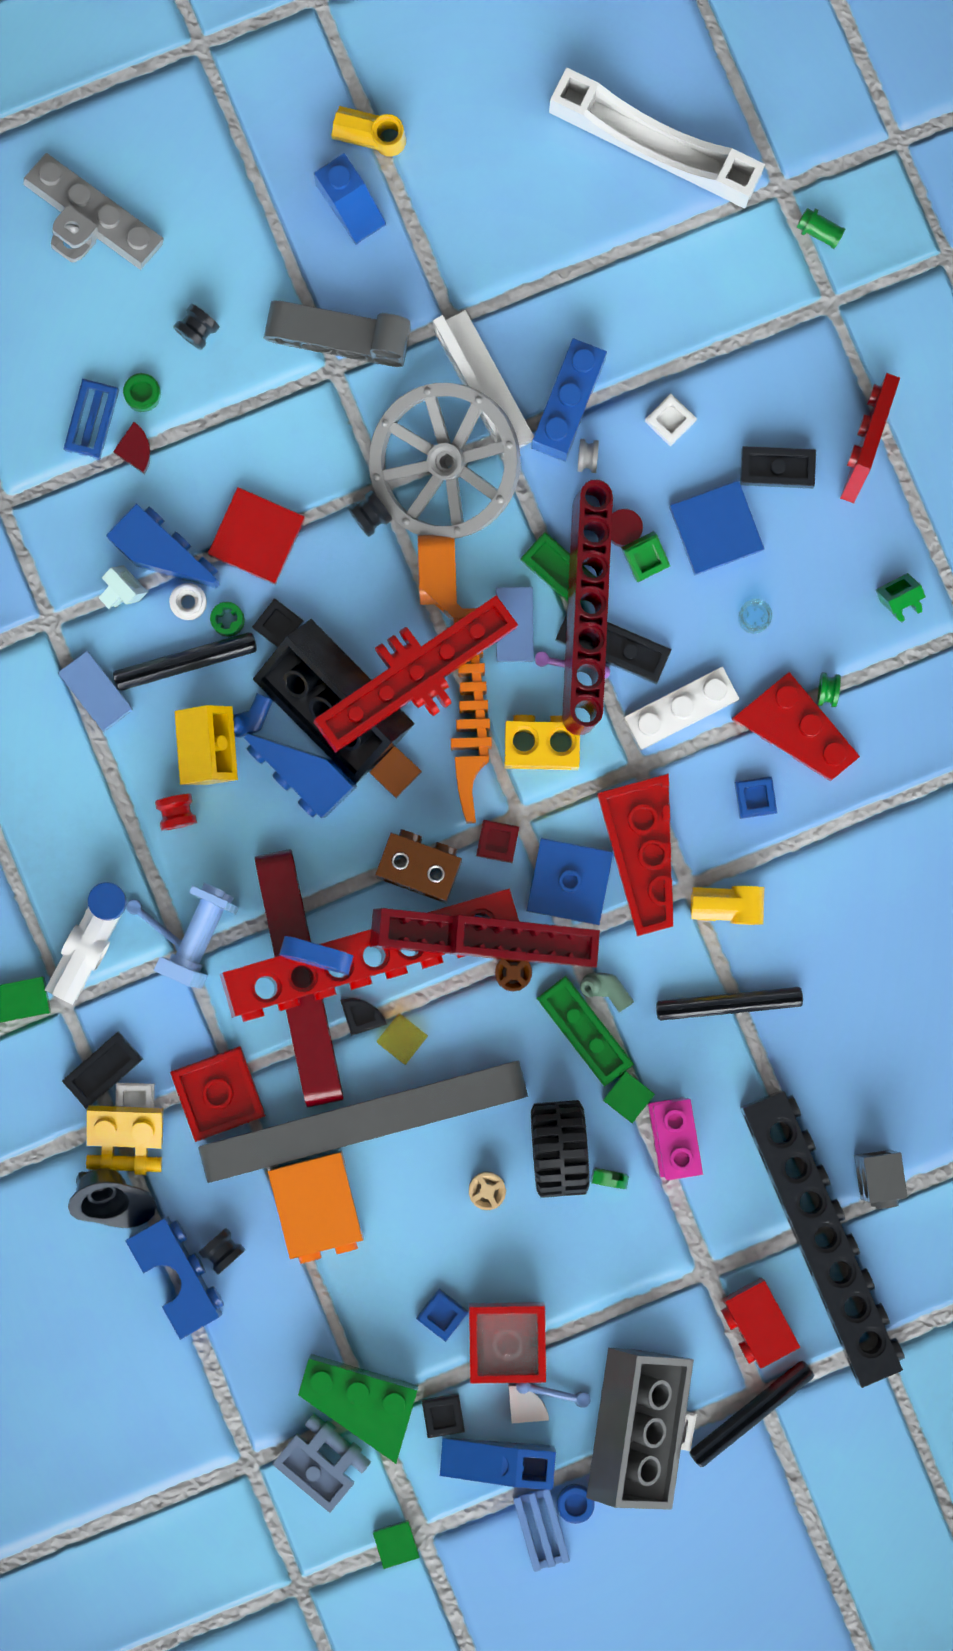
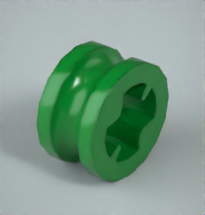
M232 602L219 603L213 608L210 615L212 627L222 636H235L244 627V614ZM225 610H232L231 614L233 616L237 614V621L231 622L230 628L224 629L223 623L218 624V617H223Z
M821 673L817 705L822 706L823 703L828 702L831 704V707H837L841 685L840 674L828 677L827 673Z

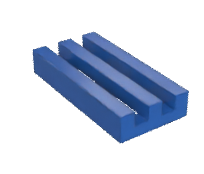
M82 378L63 448L66 452H74L82 456H90L93 459L101 460L119 393L117 387ZM89 389L95 390L81 445H77L75 440ZM103 393H108L94 449L89 448Z

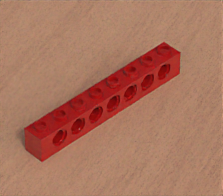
M510 888L427 912L452 916L479 915L483 918L519 921ZM371 929L319 944L354 956L349 975L344 974L342 977H334L326 969L283 956H277L229 970L219 975L232 1018L241 1015L243 1022L265 1016L263 1008L278 1005L279 1011L300 1006L299 998L313 994L316 1001L337 995L335 987L349 983L351 990L373 984L371 976L385 973L386 979H391L407 974L406 966L420 962L422 969L444 963L442 955L446 954L416 951L413 956H406L400 950L377 948L381 953V962L377 967H372L366 964L363 958L364 950L370 946ZM296 967H302L310 974V982L306 988L295 986L291 980L292 971ZM259 978H267L274 985V993L269 999H263L256 994L255 984Z

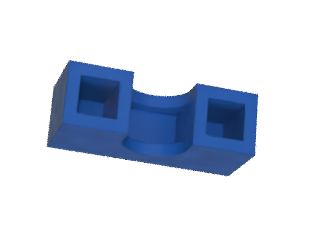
M572 339L532 440L531 449L566 462L578 432L583 413L605 363L607 351L577 339Z
M167 1216L125 1240L143 1274L157 1266H168L178 1273L181 1279V1290L176 1298L165 1303L162 1308L181 1340L218 1319L222 1315L220 1307L224 1306V1303L214 1286L208 1288L201 1275L206 1273L197 1254L189 1255L183 1242L188 1239L180 1223L177 1220L171 1222Z

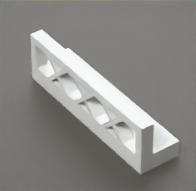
M466 310L447 320L444 319L443 315L434 319L433 331L462 384L484 393L502 408L516 432L519 448L531 443L534 435ZM482 411L480 417L494 443L500 442L501 438L498 430L490 418Z

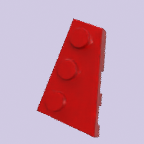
M790 672L731 719L740 726H744L757 734L764 741L786 752L793 759L829 781H832L860 757Z

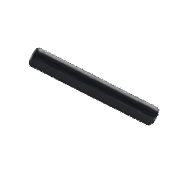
M248 632L116 670L113 672V678L117 689L122 691L254 653L257 651V645L253 634Z
M800 987L662 1000L656 1002V1015L658 1020L664 1021L801 1007L803 1005V993Z
M799 1361L694 1446L689 1453L699 1467L706 1466L811 1381L815 1376L813 1371L804 1361Z

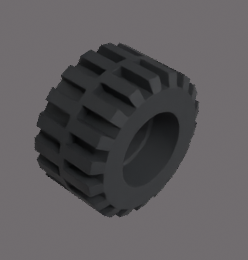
M579 1100L534 1103L531 1109V1133L536 1191L541 1198L585 1195L588 1191L590 1180L586 1123L582 1104Z

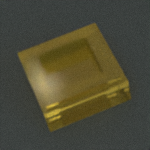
M399 1013L377 1040V1043L406 1065L428 1035Z

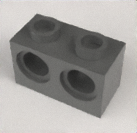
M886 1150L854 1155L861 1200L871 1203V1207H876V1209L897 1207L899 1206L898 1199L908 1198L901 1152Z

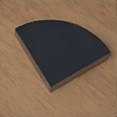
M349 998L340 1000L351 1036L387 1025L384 1016L372 1004L360 999Z

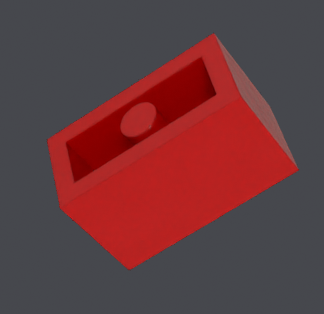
M759 1278L722 1298L726 1308L720 1311L730 1330L738 1328L744 1341L738 1345L749 1364L755 1361L759 1368L762 1369L801 1348L764 1279Z

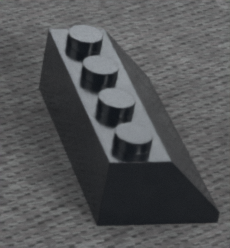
M312 619L289 634L253 678L265 693L355 784L396 746L415 724L401 709H398L336 753L313 723L314 719L370 682L371 679Z

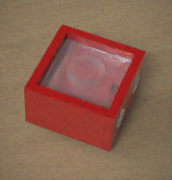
M544 1302L469 1303L470 1384L545 1383L547 1359Z

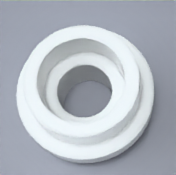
M184 583L172 591L169 603L172 612L178 618L194 620L205 611L207 599L199 586L192 583ZM192 596L195 598V604L192 608L186 609L182 606L184 597Z

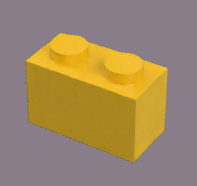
M204 705L176 710L175 725L180 785H210L238 780L233 707Z

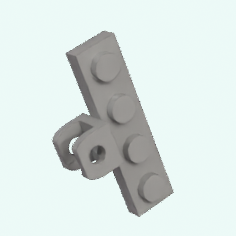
M48 153L24 177V186L61 212L53 223L51 248L70 262H77L82 259L96 244V239H99L141 270L163 245V237ZM63 242L67 243L73 249L65 247Z

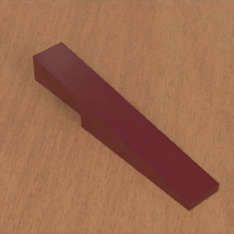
M378 908L373 909L370 947L596 968L600 930L465 915L452 916Z

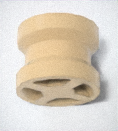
M493 1172L479 1173L469 1184L470 1200L476 1207L482 1210L495 1209L505 1199L506 1188L504 1181Z

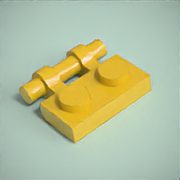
M88 1106L87 1146H101V1155L87 1154L86 1169L110 1168L116 1171H134L135 1175H147V1172H162V1157H148V1148H162L163 1108ZM114 1147L135 1148V1156L114 1155Z

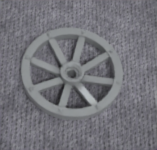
M427 384L401 396L387 409L380 419L370 445L369 472L376 496L394 521L417 535H434L456 539L472 535L484 529L497 519L509 504L520 475L519 442L508 416L490 397L474 388L460 384ZM437 397H457L471 403L452 443L449 439ZM423 401L426 402L437 445L431 444L398 424V421L406 412ZM483 411L495 425L501 441L464 451L463 448ZM391 433L428 455L427 461L385 469L386 448ZM504 453V472L499 489L467 467L469 462ZM449 455L453 458V465L450 468L446 466V458ZM430 472L432 477L408 511H406L395 498L388 481ZM459 477L491 499V502L484 510L465 522L463 520ZM446 480L451 526H437L419 520L418 517L443 481Z

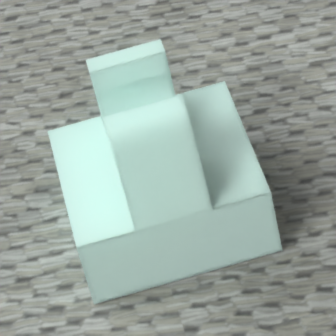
M122 565L111 567L103 575L102 579L107 583L108 587L99 599L110 609L112 606L118 607L122 602L126 605L139 602L148 591Z

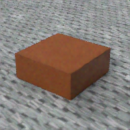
M394 746L369 773L397 799L422 771Z

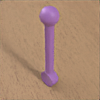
M538 652L535 656V663L540 667L549 664L565 668V660L551 658L545 652ZM605 665V679L610 676V668Z

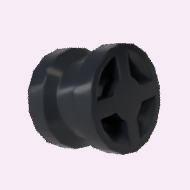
M191 304L187 308V316L182 321H177L173 328L186 341L197 349L202 350L206 345V338L211 333H216L220 326L202 309Z
M372 490L365 494L362 502L359 504L352 503L347 507L354 520L368 537L375 533L377 526L388 524L392 521L389 512Z
M225 1228L198 1253L202 1258H208L213 1263V1270L219 1275L246 1249L241 1244H235L231 1239V1232Z

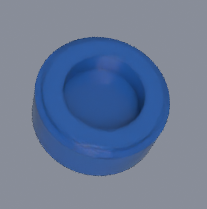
M100 883L89 893L88 907L91 913L101 920H115L126 909V895L119 886L113 883Z
M571 1484L560 1491L557 1498V1508L560 1516L565 1521L579 1524L587 1521L593 1514L595 1502L586 1498L588 1488L585 1486Z

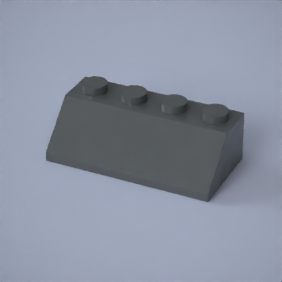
M608 1348L586 1498L614 1508L672 1510L693 1359L635 1349Z

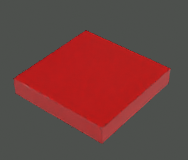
M237 487L209 549L208 556L276 585L306 518L303 515Z
M241 1046L170 1072L195 1142L266 1116Z

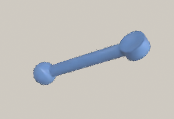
M130 900L127 903L126 909L129 913L140 916L175 945L176 951L178 950L182 939H178L145 912L139 901Z
M530 1383L516 1384V1389L521 1394L533 1392L575 1402L581 1408L587 1407L591 1402L590 1396L584 1392L571 1394Z

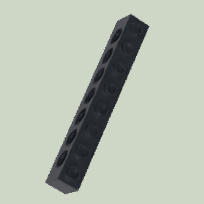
M780 1090L740 1107L856 1383L861 1388H864L903 1371L900 1360L905 1359L904 1353L896 1338L890 1340L885 1326L890 1324V1321L882 1303L875 1305L870 1291L875 1289L874 1283L867 1268L860 1270L855 1256L860 1254V1251L852 1233L845 1235L840 1221L845 1220V1215L838 1200L834 1199L831 1201L825 1187L831 1185L823 1165L816 1166L810 1152L815 1151L816 1148L808 1130L806 1129L801 1132L796 1117L801 1116L795 1098L793 1095L787 1097L785 1092ZM777 1122H784L789 1128V1137L783 1143H775L770 1136V1130ZM792 1157H800L804 1163L803 1173L798 1177L791 1178L785 1171V1164ZM813 1191L819 1198L818 1207L812 1212H804L800 1206V1199L804 1193ZM829 1226L834 1234L833 1240L828 1246L820 1247L815 1242V1233L820 1227ZM837 1261H844L848 1266V1275L842 1281H833L830 1277V1268ZM852 1296H859L863 1301L862 1311L855 1316L847 1315L844 1308L845 1302ZM867 1331H874L878 1336L877 1345L872 1350H862L859 1344L860 1337Z

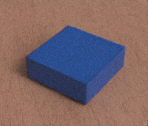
M772 777L737 781L734 783L740 819L777 814Z
M439 1288L416 1319L446 1342L469 1311Z

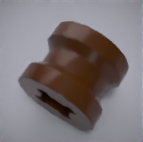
M500 959L496 965V981L500 987L507 991H520L531 981L532 969L529 962Z

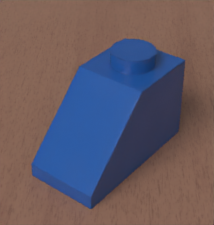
M345 153L314 172L317 188L355 245L386 225L368 188Z

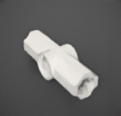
M88 907L80 924L76 925L69 934L61 952L63 956L45 991L74 1005L84 989L92 970L95 971L103 960L110 945L108 940L120 917L111 921L101 920L94 916Z

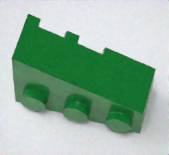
M311 1354L298 1395L396 1464L417 1395L418 1385Z

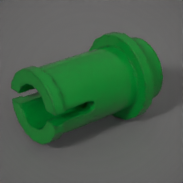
M807 208L796 227L802 230L801 234L803 236L807 233L835 249L846 229L817 214L818 209L815 208L812 211Z

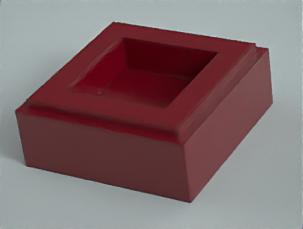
M483 820L476 857L513 863L520 826Z

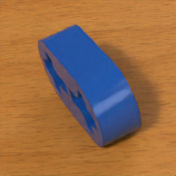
M284 936L279 954L288 959L349 975L354 957L346 952Z

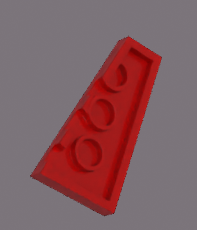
M669 774L597 793L636 936L673 927Z

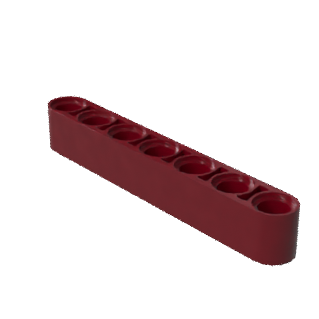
M598 479L586 482L574 498L572 505L562 720L566 730L577 736L589 733L602 719L604 707L613 494L609 485ZM585 495L596 497L600 507L588 504ZM584 530L593 531L598 537V542H591L586 539ZM582 565L591 566L596 571L597 578L586 576L582 571ZM580 601L590 602L595 608V613H586L582 609ZM578 637H588L592 641L594 648L591 650L583 648L579 643ZM577 672L588 674L592 685L586 686L581 684L577 679ZM575 708L585 709L590 715V722L579 720L575 714Z
M292 849L255 856L274 956L277 957L280 956L284 936L311 942ZM296 967L292 971L291 980L295 986L306 988L310 982V974L306 969ZM313 994L299 998L301 1005L286 1009L306 1108L343 1101L323 999L315 1001Z

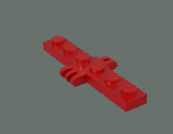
M496 595L422 646L411 631L404 627L399 633L406 645L403 646L395 635L387 639L388 644L394 651L393 654H390L382 643L375 647L377 654L388 669L314 719L313 723L336 753L410 701L417 708L424 705L428 712L434 716L440 712L438 706L433 701L434 697L445 708L452 704L451 699L444 691L449 688L445 677L517 628L518 624Z

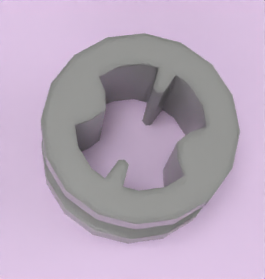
M580 439L577 472H582L583 469L588 468L591 470V473H596L599 440H594L593 443L588 444L585 439Z

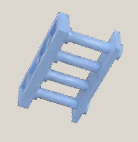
M206 883L203 884L201 889L194 886L191 887L189 893L201 900L177 953H172L170 959L159 957L154 968L155 972L186 986L199 989L203 988L208 975L200 972L203 966L200 964V961L224 910L236 915L239 909L231 904L234 897Z

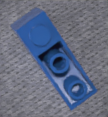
M136 504L106 535L109 541L137 567L212 588H217L220 585L214 577L218 573L217 569L203 556L197 561L188 552L192 546L179 533L175 531L172 535L168 534L161 527L165 521L150 506L144 511Z
M247 734L244 737L250 744L246 748L247 751L260 764L266 761L275 770L272 774L273 778L285 790L288 791L292 788L301 797L298 803L311 817H314L316 814L320 818L327 817L358 787L331 759L255 734Z
M442 1437L440 1476L517 1488L553 1490L556 1450L555 1446Z

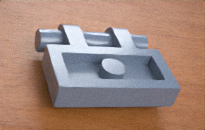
M313 1414L305 1423V1426L315 1434L311 1441L308 1443L297 1433L272 1465L331 1513L354 1485V1481L344 1473L346 1469L352 1465L359 1472L363 1473L371 1461L360 1453L362 1448L356 1443L350 1444L335 1432L336 1427L330 1421L324 1422L317 1415ZM324 1443L341 1456L335 1465L318 1451Z

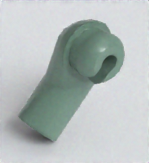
M589 973L583 977L580 983V990L585 996L609 997L618 1012L634 1003L621 982L613 974Z

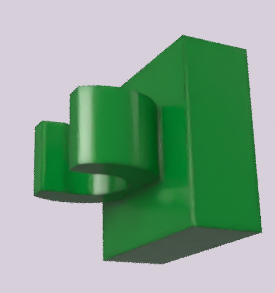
M908 573L876 589L880 602L901 623L905 621L902 614L904 608L911 605L918 614L922 612L920 600L926 597L921 584Z

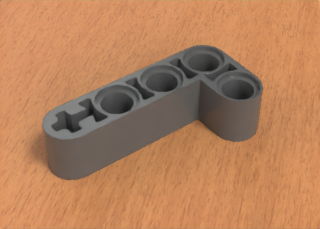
M271 301L263 338L279 345L386 366L403 367L411 324L407 318L394 314L381 313L377 315V319H371L290 302Z

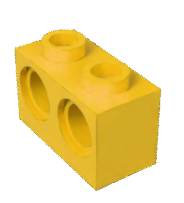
M513 715V721H506L504 769H579L580 735L571 734L566 730L563 725L562 716H550V722H535L534 715ZM520 732L529 733L534 739V746L528 751L516 749L513 744V738L516 734ZM554 734H566L571 740V747L565 752L555 751L550 744V739Z

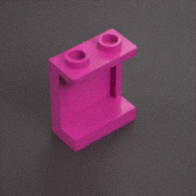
M682 1097L648 1103L660 1177H665L666 1180H675L703 1175L691 1099Z

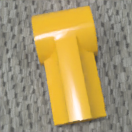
M339 106L333 121L332 139L375 149L380 154L389 157L396 156L404 150L406 135L402 122L398 117L392 114L379 116ZM387 129H393L398 132L397 137L390 142H384L379 137Z
M731 886V889L692 887L691 919L705 921L724 920L730 921L731 924L763 925L765 887Z

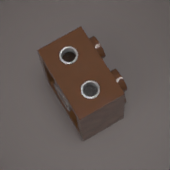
M403 829L400 830L399 835L390 833L375 874L377 879L447 904L462 863V858L456 856L457 849L436 842L434 848L421 844L422 836Z

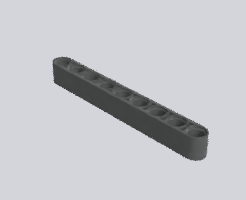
M518 1060L199 1146L198 1150L207 1183L529 1096Z

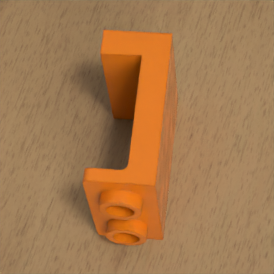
M342 1151L268 1171L289 1258L294 1259L298 1257L300 1264L322 1258L320 1251L335 1248L336 1254L356 1250L358 1249L357 1242L364 1239Z

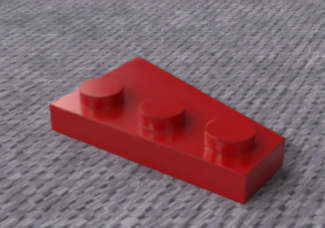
M886 373L881 386L874 384L867 401V405L871 406L872 410L869 416L864 414L858 428L857 435L862 438L859 446L854 445L850 453L847 466L851 467L840 499L855 503L871 470L900 377Z

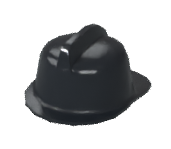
M99 1168L90 1172L78 1173L76 1192L70 1198L68 1204L70 1215L74 1218L112 1227L131 1228L148 1222L155 1215L157 1208L155 1198L148 1191L127 1185L122 1175L116 1170Z

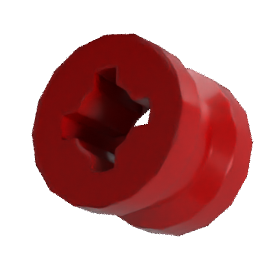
M180 794L155 801L156 809L161 811L162 815L160 822L161 831L178 829L197 823L196 815L191 813L190 809L192 803L191 794Z

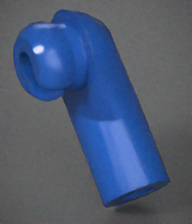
M256 693L249 711L233 714L235 737L241 738L247 734L260 731L273 700Z

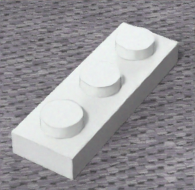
M722 666L625 716L624 720L641 751L739 701V697Z

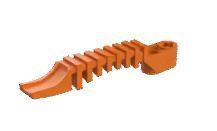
M418 535L420 605H436L455 624L477 609L462 608L457 604L455 538ZM483 652L471 659L470 664H464L458 668V677H472V682H460V695L474 696L473 701H459V713H475L476 719L456 720L457 732L477 731V737L451 738V751L479 750V756L455 757L457 786L466 824L476 823L472 793L473 784L479 771L489 763L488 749H492V739L487 737V731H490V718L485 719V713H488V700L483 699L487 688L486 682H482L481 676H485V663H480V658H483Z

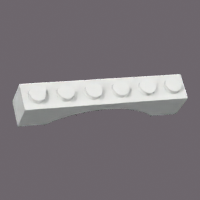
M567 67L550 99L549 113L743 208H746L761 178L765 166L764 163L733 148L706 142L666 126L630 106L600 83Z

